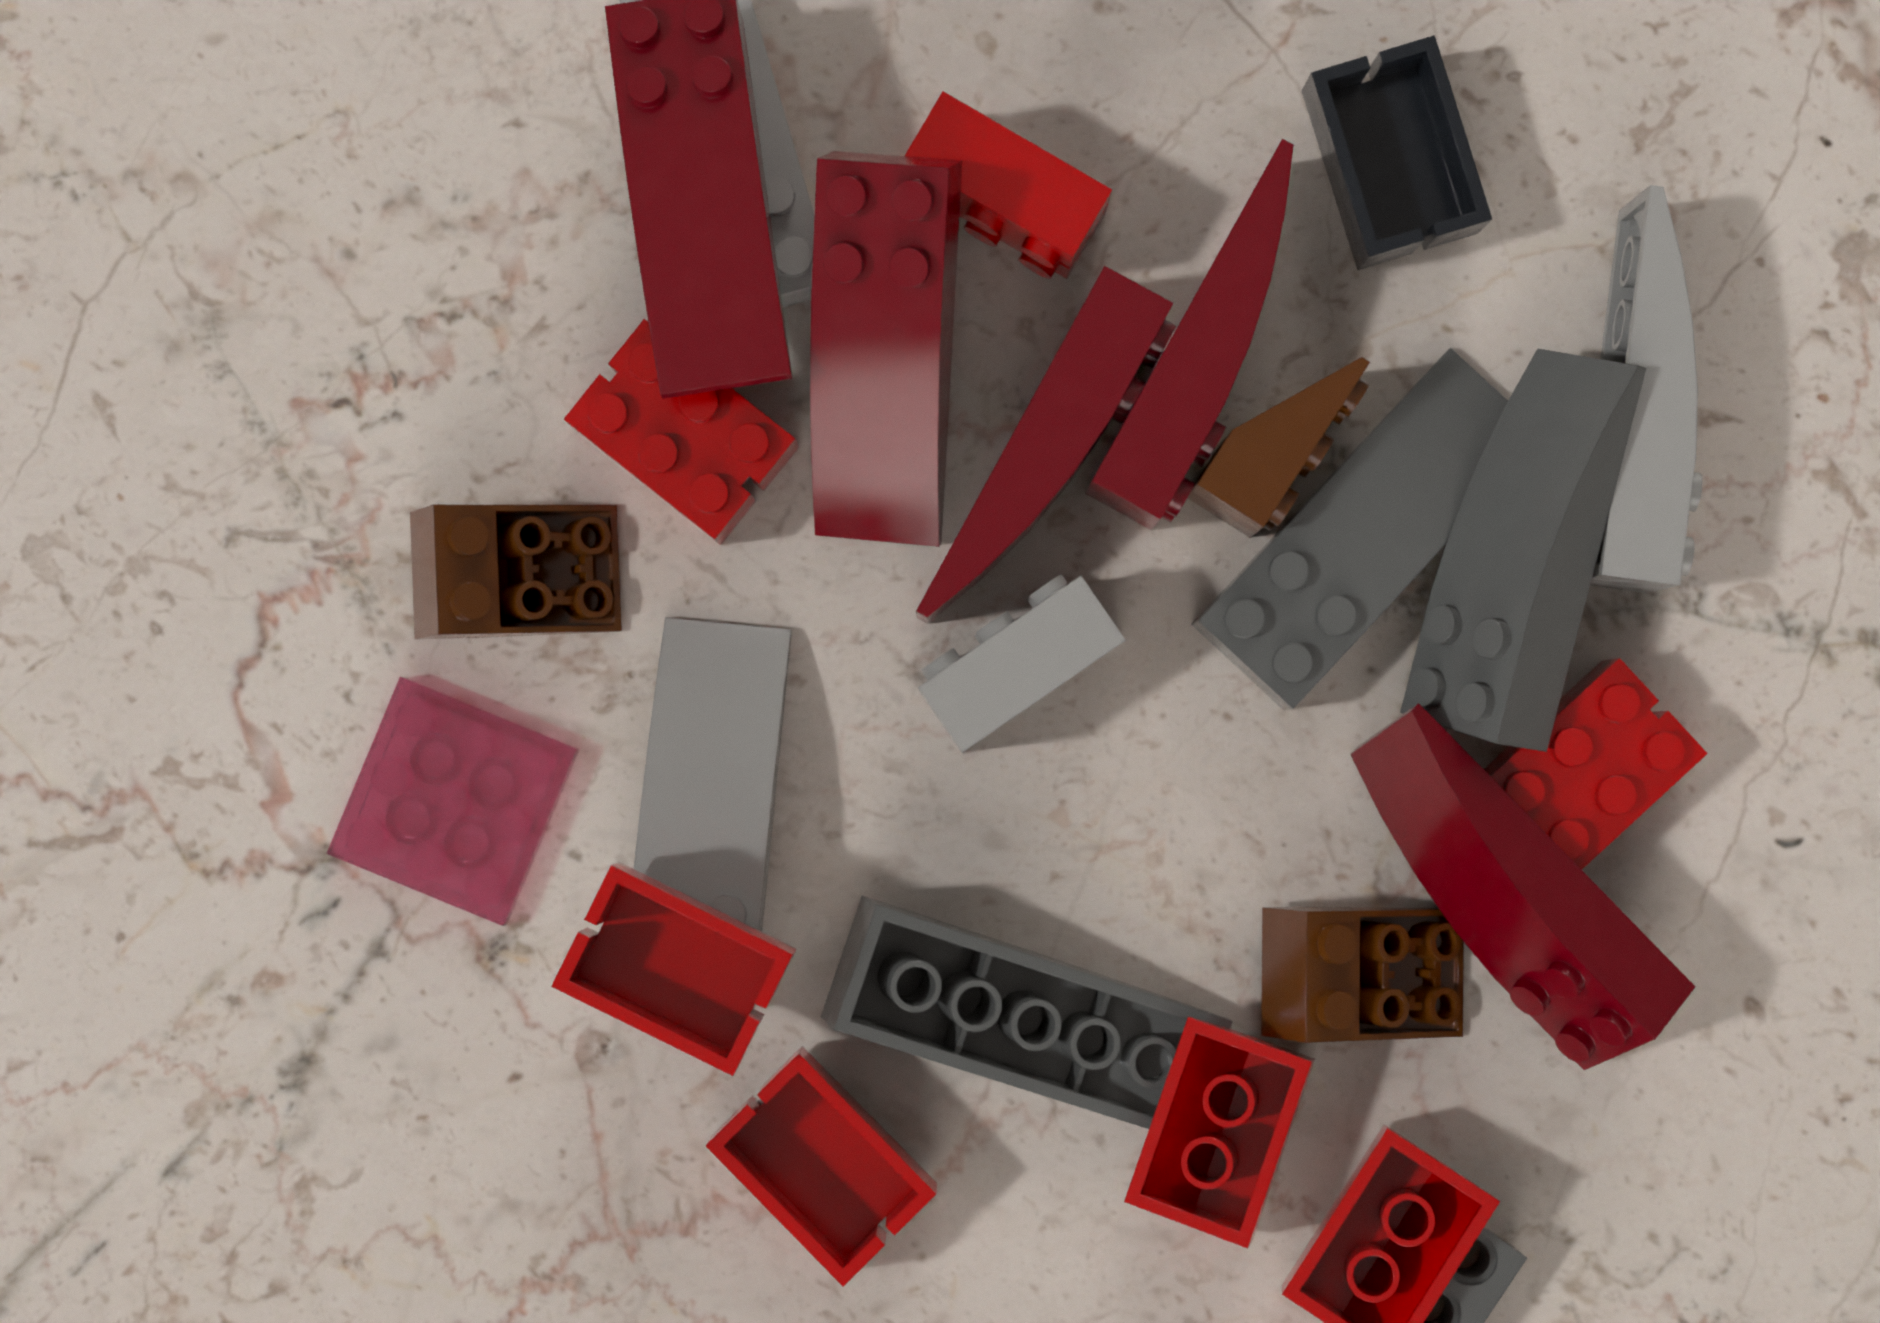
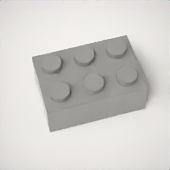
M1060 574L1029 596L1030 598L1027 601L1033 609L1014 621L1009 612L1006 611L976 632L975 637L980 645L960 658L956 650L952 648L922 669V673L928 681L918 687L919 692L961 753L1126 641L1082 576L1068 584L1062 574Z

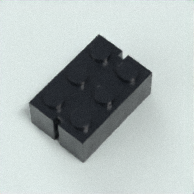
M1435 35L1380 51L1371 66L1367 56L1311 72L1301 91L1357 270L1410 255L1421 243L1423 250L1476 235L1493 220ZM1368 73L1370 81L1362 83L1363 79Z

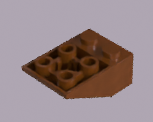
M1361 357L1234 428L1212 455L1196 480L1188 499L1249 538L1262 528L1271 531L1275 525L1279 526L1299 496L1297 491L1290 488L1291 484L1298 474L1306 478L1310 471H1314L1334 441L1333 437L1325 433L1332 421L1340 425L1346 416L1349 417L1367 391L1370 384L1360 377L1370 361Z
M433 504L410 512L415 639L489 638L622 631L617 505Z
M1262 907L1261 1036L1303 1043L1463 1037L1464 941L1451 927L1439 908Z

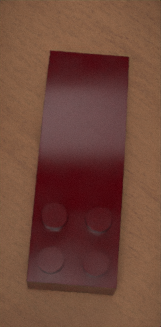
M640 0L605 6L632 220L662 399L793 379L745 27L738 0Z
M1283 138L1085 493L1149 530H1152L1161 518L1171 523L1174 517H1177L1195 485L1194 482L1185 478L1186 473L1192 463L1202 467L1205 461H1208L1227 427L1216 421L1226 403L1250 347L1271 282L1285 218L1294 144Z
M833 151L817 158L810 339L811 462L814 529L816 536L940 547L942 544L962 160Z
M1106 266L1103 267L916 609V617L927 624L999 563L1029 533L1069 485L1105 432L1111 419L1123 425L1145 384L1144 381L1135 377L1141 364H1144L1152 369L1154 368L1176 328V325L1166 320L1174 304L1173 302Z
M1419 703L1363 742L1350 754L1381 818L1414 874L1451 927L1493 978L1509 993L1514 1005L1522 1012L1530 1015L1555 1040L1557 1048L1564 1056L1576 1062L1583 1070H1587L1653 1041L1658 1037L1696 986Z

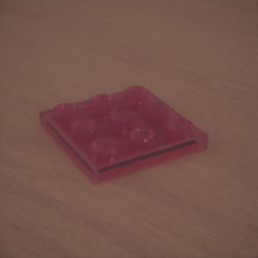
M399 677L326 854L486 920L505 926L511 917L575 762L579 748L408 678Z

